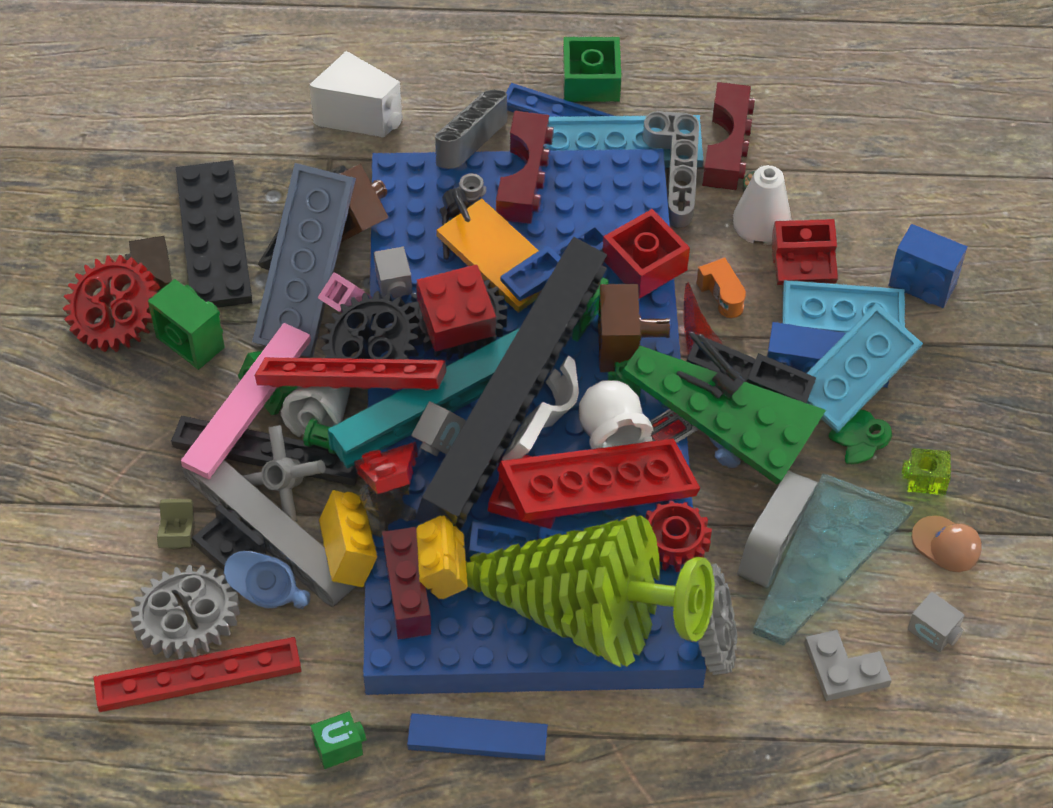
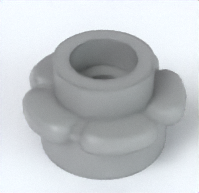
M466 174L460 179L458 188L465 192L468 201H476L479 197L485 195L486 186H484L483 179L479 175Z

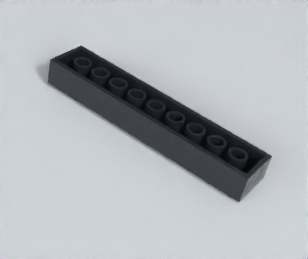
M573 236L422 496L415 517L417 521L425 523L441 515L446 516L453 523V526H456L460 531L462 530L474 503L476 504L482 495L489 476L492 477L504 450H507L511 444L515 431L519 424H522L533 399L537 398L545 383L544 380L548 373H551L562 348L566 347L573 334L574 327L577 322H580L590 299L596 294L607 270L606 267L602 266L607 256L606 253Z

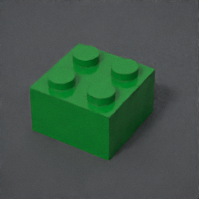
M563 37L564 100L570 102H620L622 79L620 37Z
M174 279L148 300L156 338L196 369H201L225 348L218 308L212 302H205L189 285L184 286Z

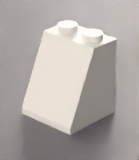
M347 51L310 84L313 122L317 126L385 137L390 131L395 130L401 124L400 82Z

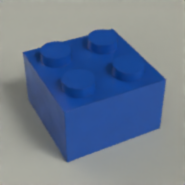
M911 224L897 248L888 286L896 289H905V293L944 309L957 285L968 246Z

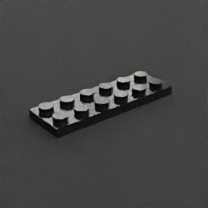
M233 160L175 167L189 286L195 290L201 299L205 302H212L217 308L253 303Z

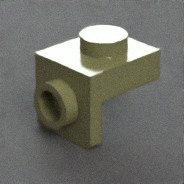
M162 499L159 504L161 520L157 534L158 548L181 549L183 547H191L195 528L192 499Z

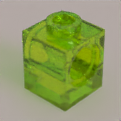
M912 448L909 460H903L902 479H907V492L946 495L951 479V452Z

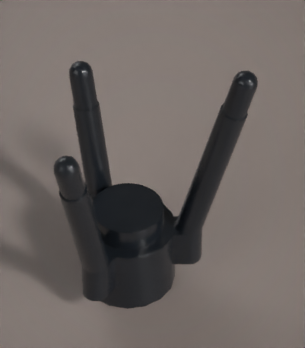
M453 188L445 192L442 197L444 207L440 209L442 226L449 222V217L454 218L460 213L466 222H470L471 218L467 208L472 203L468 202L465 192L459 188ZM443 243V258L448 260L450 248Z
M690 332L689 337L720 369L711 379L715 386L682 371H677L676 375L710 392L717 399L722 394L729 399L743 384L745 379L727 363L703 334L697 336L694 332Z

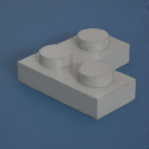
M838 630L805 638L804 644L825 701L890 686L892 680L880 651L848 658Z

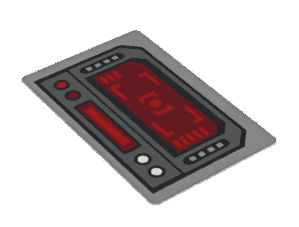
M671 409L650 421L654 430L651 432L653 441L674 438L677 443L698 430Z

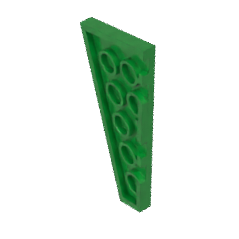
M643 346L638 347L620 373L776 485L782 481L826 412L825 409L747 382H743L729 399L723 394L717 399L710 392L676 375L677 371H682L715 386L711 379L717 372Z

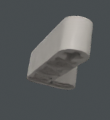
M655 111L645 117L643 141L649 147L671 149L668 182L669 223L674 227L683 228L691 223L695 206L699 121L695 116L688 113ZM652 128H660L662 131H660V132H655V131H652L651 129H652ZM680 130H688L691 133L684 134L681 133ZM685 155L689 157V159L683 160L680 159L678 156ZM684 181L688 183V185L681 186L678 185L676 182ZM678 201H684L683 211L678 210Z
M788 470L748 537L737 576L769 588L777 572L782 553L815 496L818 482Z

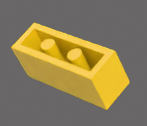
M332 490L319 519L331 580L363 588L377 559L362 496L352 492L344 493Z

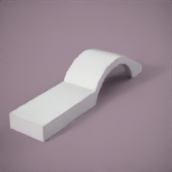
M570 356L564 360L560 367L564 375L561 376V373L554 369L546 381L553 392L556 406L542 402L524 419L502 458L504 461L520 459L525 456L532 448L542 428L552 426L577 402L579 388L575 360Z

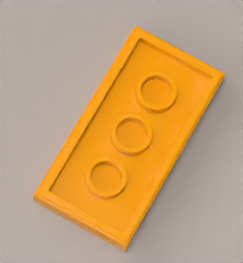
M481 198L467 208L471 218L470 222H466L460 213L437 229L436 236L468 266L477 264L482 279L484 281L489 279L491 288L498 287L499 295L504 296L505 301L519 313L534 302L541 291L519 301L500 281V276L539 250Z

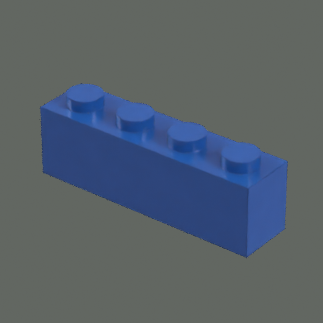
M772 322L767 357L807 373L846 333ZM889 381L883 387L888 388Z

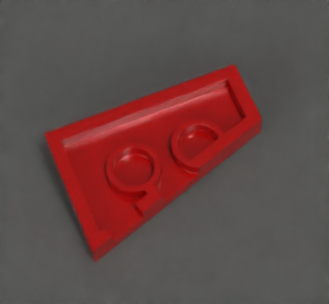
M416 442L385 452L380 450L369 451L362 455V459L356 460L354 463L357 473L377 494L410 484L413 474L412 466H415V458L418 457L419 453Z

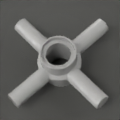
M281 425L268 427L274 459L263 466L262 472L243 475V477L253 486L264 484L271 490L279 491L282 511L293 521H297L292 488L300 485L304 476L324 473L325 463L322 460L301 464L296 459L286 457Z

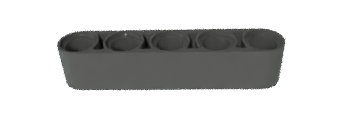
M502 90L483 92L435 135L436 165L438 167L451 169L461 166L507 123L506 92Z

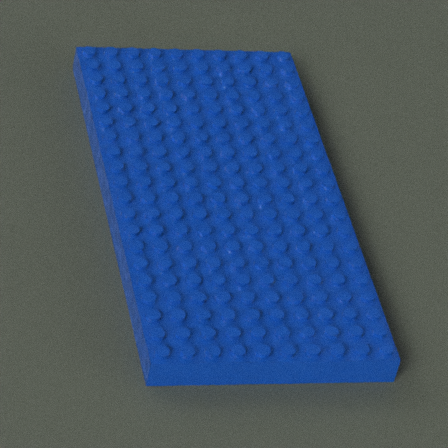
M664 150L550 151L548 167H542V172H545L544 189H538L537 193L541 195L540 210L533 213L532 224L507 221L538 250L543 249L547 245L554 248L595 220L610 233L651 209L670 226ZM510 151L475 152L461 166L447 169L436 165L435 152L372 153V182L379 179L387 188V195L379 200L389 217L371 227L370 295L372 299L376 291H379L381 294L375 272V251L404 246L411 272L412 293H417V279L468 267L451 249H449V259L445 260L443 258V242L436 234L437 229L442 226L440 209L444 207L442 201L444 193L450 189L458 188L460 179L464 175L477 174L483 179L484 186H486L485 195L479 197L478 200L482 198L496 211V197L500 178L519 172L526 163ZM476 200V201H468V202L472 203V205H473V204L476 203L478 200ZM604 262L602 266L606 267L607 270L603 278L609 280V284H625ZM674 279L639 299V315L641 319H670V337L641 338L640 346L681 360ZM411 294L401 297L405 304L411 303ZM505 301V306H507V327L503 328V336L522 326L535 301L519 313ZM598 313L578 342L573 340L572 337L569 339L566 347L562 348L553 370L556 369L563 376L564 374L560 367L568 356L575 360L579 388L577 402L552 426L542 428L532 448L526 455L536 457L591 449L589 443L591 437L581 427L579 403L588 388L602 380L608 381V372H600ZM393 323L388 324L385 328L390 327ZM423 342L422 345L413 346L419 353V356H410L408 358L410 360H445L446 367L459 360L457 354H453L450 360H447L446 352H442L439 356L435 357L434 348L426 352L423 351ZM388 351L384 352L380 357L385 356ZM548 373L544 380L545 383L537 398L533 399L526 417L542 402L556 406L553 392L546 383L551 373ZM390 388L368 389V408L405 388L398 390ZM641 389L639 400L642 414L649 418L650 421L669 410L667 406ZM479 398L453 413L467 420ZM519 424L517 430L515 431V435H516L517 431L519 430L521 424ZM411 435L381 451L385 452L416 442L419 454L415 458V466H412L413 474L410 484L377 494L367 484L366 512L377 559L365 582L363 677L366 695L703 688L706 674L705 657H702L698 641H687L679 636L675 628L673 607L657 605L655 615L649 613L652 628L648 639L643 638L645 642L644 648L640 655L633 653L635 661L627 667L622 664L619 667L605 660L603 656L599 655L598 657L586 648L574 644L571 637L563 638L551 629L535 623L532 616H530L532 619L530 620L518 614L515 609L500 604L499 600L496 602L486 597L482 591L477 592L469 587L445 599H438L431 592V589L426 588L431 619V635L398 639L382 532L411 527L417 528L418 525L423 524L415 519L422 496L447 454L439 452L438 456L432 455L421 449L422 441ZM685 437L676 444L689 466L687 437ZM504 450L500 458V462L504 461L502 458L507 450ZM500 462L492 477L489 476L478 502L474 503L470 515L461 530L464 534L463 548H465L466 535L472 521L531 533H537L541 527L488 512V502L499 479L497 469ZM692 497L559 516L555 518L551 529L563 532L573 530L584 531L583 528L602 525L615 520L620 521L634 515L636 517L641 515L646 518L648 510L653 512L656 510L657 504L665 505L669 504L670 501L681 504L686 502L688 506L693 508ZM660 562V581L654 579L655 584L676 586L680 572H676L674 565H669L666 571L662 570V562Z

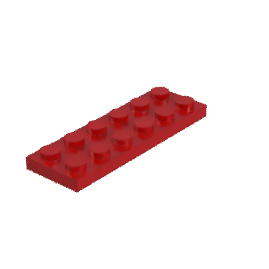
M674 438L505 460L500 462L497 469L522 522L695 497L700 490V486Z

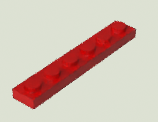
M265 357L254 376L258 386L330 387L334 389L359 387L361 389L390 388L393 390L415 388L431 390L439 389L447 369L445 360Z
M295 637L93 676L97 708L100 713L300 673L302 670Z

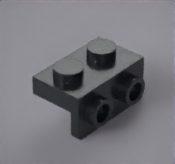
M221 504L215 507L216 518L192 537L193 545L223 571L227 559L236 552L251 551L266 555V542L261 533L256 529L250 530L243 524L241 517L234 510L228 511Z

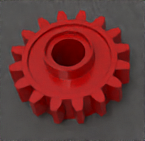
M670 501L669 504L665 505L657 504L656 510L653 512L649 510L646 512V519L649 521L656 536L662 570L666 571L669 565H674L676 572H680L682 564H685L693 557L704 558L705 552H709L712 528H707L708 518L701 517L698 508L693 509L686 502L681 504Z

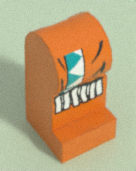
M724 257L698 267L696 284L701 292L710 290L718 302V310L721 315L727 318L740 316L744 310L743 303L746 291L726 258Z

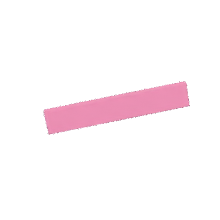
M286 323L282 324L182 458V467L207 479L212 477L277 388L258 386L256 384L254 375L265 357L299 358L311 342L310 334Z

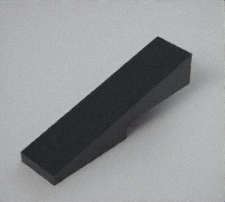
M706 338L727 363L745 379L744 382L807 403L816 377L759 353L755 359ZM694 342L686 362L718 372L720 369Z

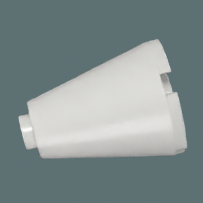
M768 165L759 167L752 176L734 210L733 226L738 235L747 242L754 243L755 240L764 242L763 245H771L774 222L792 219L784 175L778 168Z
M298 386L285 398L281 417L285 425L298 437L302 434L304 435L306 426L312 418L318 420L319 424L333 427L343 421L351 387L334 389L330 387L302 388Z

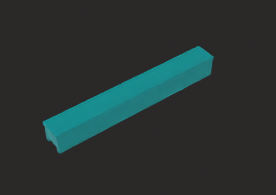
M519 329L446 367L447 372L439 389L421 390L405 388L329 428V447L335 451L348 469L355 465L354 461L362 459L364 453L373 450L382 451L410 436L429 401L453 413L477 400L482 395Z

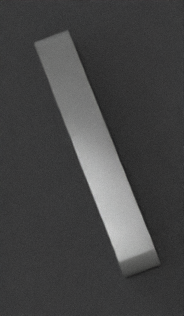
M223 460L210 479L202 477L184 467L182 468L187 480L216 507L221 504L228 511L234 510L241 517L244 525L250 530L256 529L260 532L266 542L265 550L274 558L289 565L294 576L327 605L334 607L357 587L333 582L325 548L225 460Z

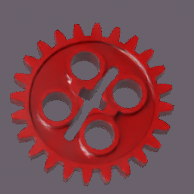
M107 255L105 264L95 259V268L93 269L88 265H84L86 274L83 276L76 273L75 277L79 282L77 284L69 283L68 286L73 290V293L64 295V298L71 303L63 307V310L69 314L64 319L71 326L69 330L83 344L87 342V345L93 350L98 346L103 352L107 351L109 345L115 352H118L120 343L128 349L130 348V339L132 338L137 342H141L139 333L142 331L149 334L150 330L146 325L153 323L148 300L158 292L156 291L160 288L156 281H153L155 276L150 271H147V268L142 263L138 264L132 257L126 261L122 255L117 257L116 262L110 255ZM131 283L127 290L122 291L126 284ZM102 287L101 291L97 295L93 296L95 290ZM132 311L130 317L123 320L124 315L127 312ZM103 315L101 321L94 324L96 318Z

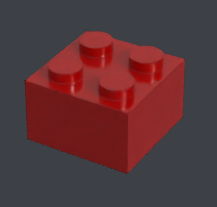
M653 209L603 236V252L607 254L604 262L625 284H638L639 299L688 270L690 247Z
M477 264L417 279V301L435 351L495 336L496 314Z

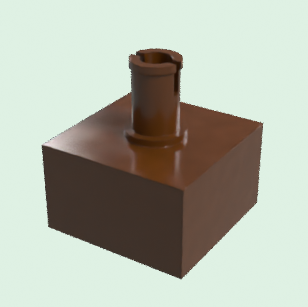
M361 163L340 173L341 175L356 178L341 242L389 218L379 200L387 195L385 184L379 179L371 183Z
M600 284L598 308L600 372L614 371L615 362L621 363L631 359L640 346L641 338L670 337L669 318L641 319L639 315L638 284Z

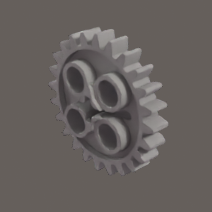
M711 564L715 582L714 603L708 628L703 637L698 640L702 657H705V665L709 666V672H713V675L731 673L732 668H735L737 628L734 620L735 614L733 612L731 594L728 584L725 583L724 573H721V568L717 564Z
M188 565L185 572H180V569L175 567L174 575L171 576L163 571V579L160 581L151 578L152 587H141L140 590L143 597H134L136 607L130 609L133 617L130 621L138 641H142L145 649L151 647L154 655L163 650L167 659L173 652H177L179 659H182L187 651H190L193 657L197 656V649L202 648L207 653L210 652L208 644L211 642L221 645L219 636H230L229 626H237L235 616L240 615L238 606L240 602L237 592L227 583L225 575L218 576L215 568L207 574L204 565L197 572H193L192 566ZM175 593L179 594L188 615L192 617L194 625L197 627L196 630L192 629L183 608L178 605Z

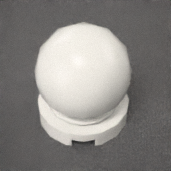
M602 380L587 389L579 403V419L581 427L591 437L589 440L591 449L653 441L651 432L654 430L650 420L642 414L639 397L627 384L620 381Z

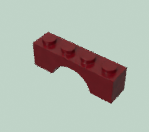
M717 82L712 122L723 127L730 136L720 143L708 145L702 186L737 190L738 179H744L746 162H741V157L747 158L749 140H744V136H750L752 119H747V115H753L755 98H750L751 86Z
M514 111L510 130V152L519 156L526 165L519 172L500 178L496 197V212L506 221L532 224L533 213L540 210L541 195L537 193L538 189H544L545 172H542V167H548L550 150L546 149V146L552 145L554 127H549V115Z

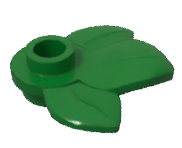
M860 409L838 433L832 429L828 437L835 443L847 446L845 454L846 464H858L871 459L876 450L886 447L892 438V430L886 421L875 419L870 412ZM874 431H880L878 434H871Z

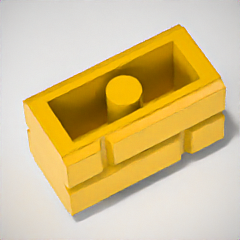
M441 515L418 525L416 532L420 582L427 589H431V592L438 599H445L466 590L468 583L465 548H463L464 534L456 526H453V523L446 516Z

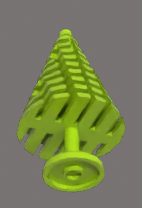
M634 515L620 521L615 520L602 525L583 528L584 531L573 530L566 532L567 534L565 535L556 534L549 536V538L528 541L521 548L519 544H515L506 550L500 548L489 554L484 552L474 554L470 557L471 562H466L469 588L477 592L482 591L486 597L496 602L499 600L500 604L515 609L518 614L532 620L530 617L532 616L535 623L551 629L563 638L571 637L574 644L586 648L598 657L599 655L603 656L605 660L621 667L620 664L627 667L635 661L633 653L640 655L645 646L643 638L648 639L652 628L649 613L655 615L657 605L673 607L675 628L679 636L691 642H697L703 637L712 615L715 582L709 560L703 557H693L688 560L679 573L676 586L655 584L654 579L660 581V559L657 540L649 521L641 515L637 517Z

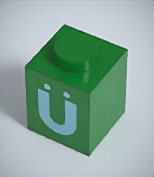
M350 711L310 725L313 742L324 769L363 756L362 742L366 741V735L361 722L354 723Z

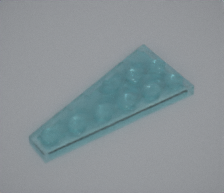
M823 473L757 619L753 634L784 646L912 515L914 507Z

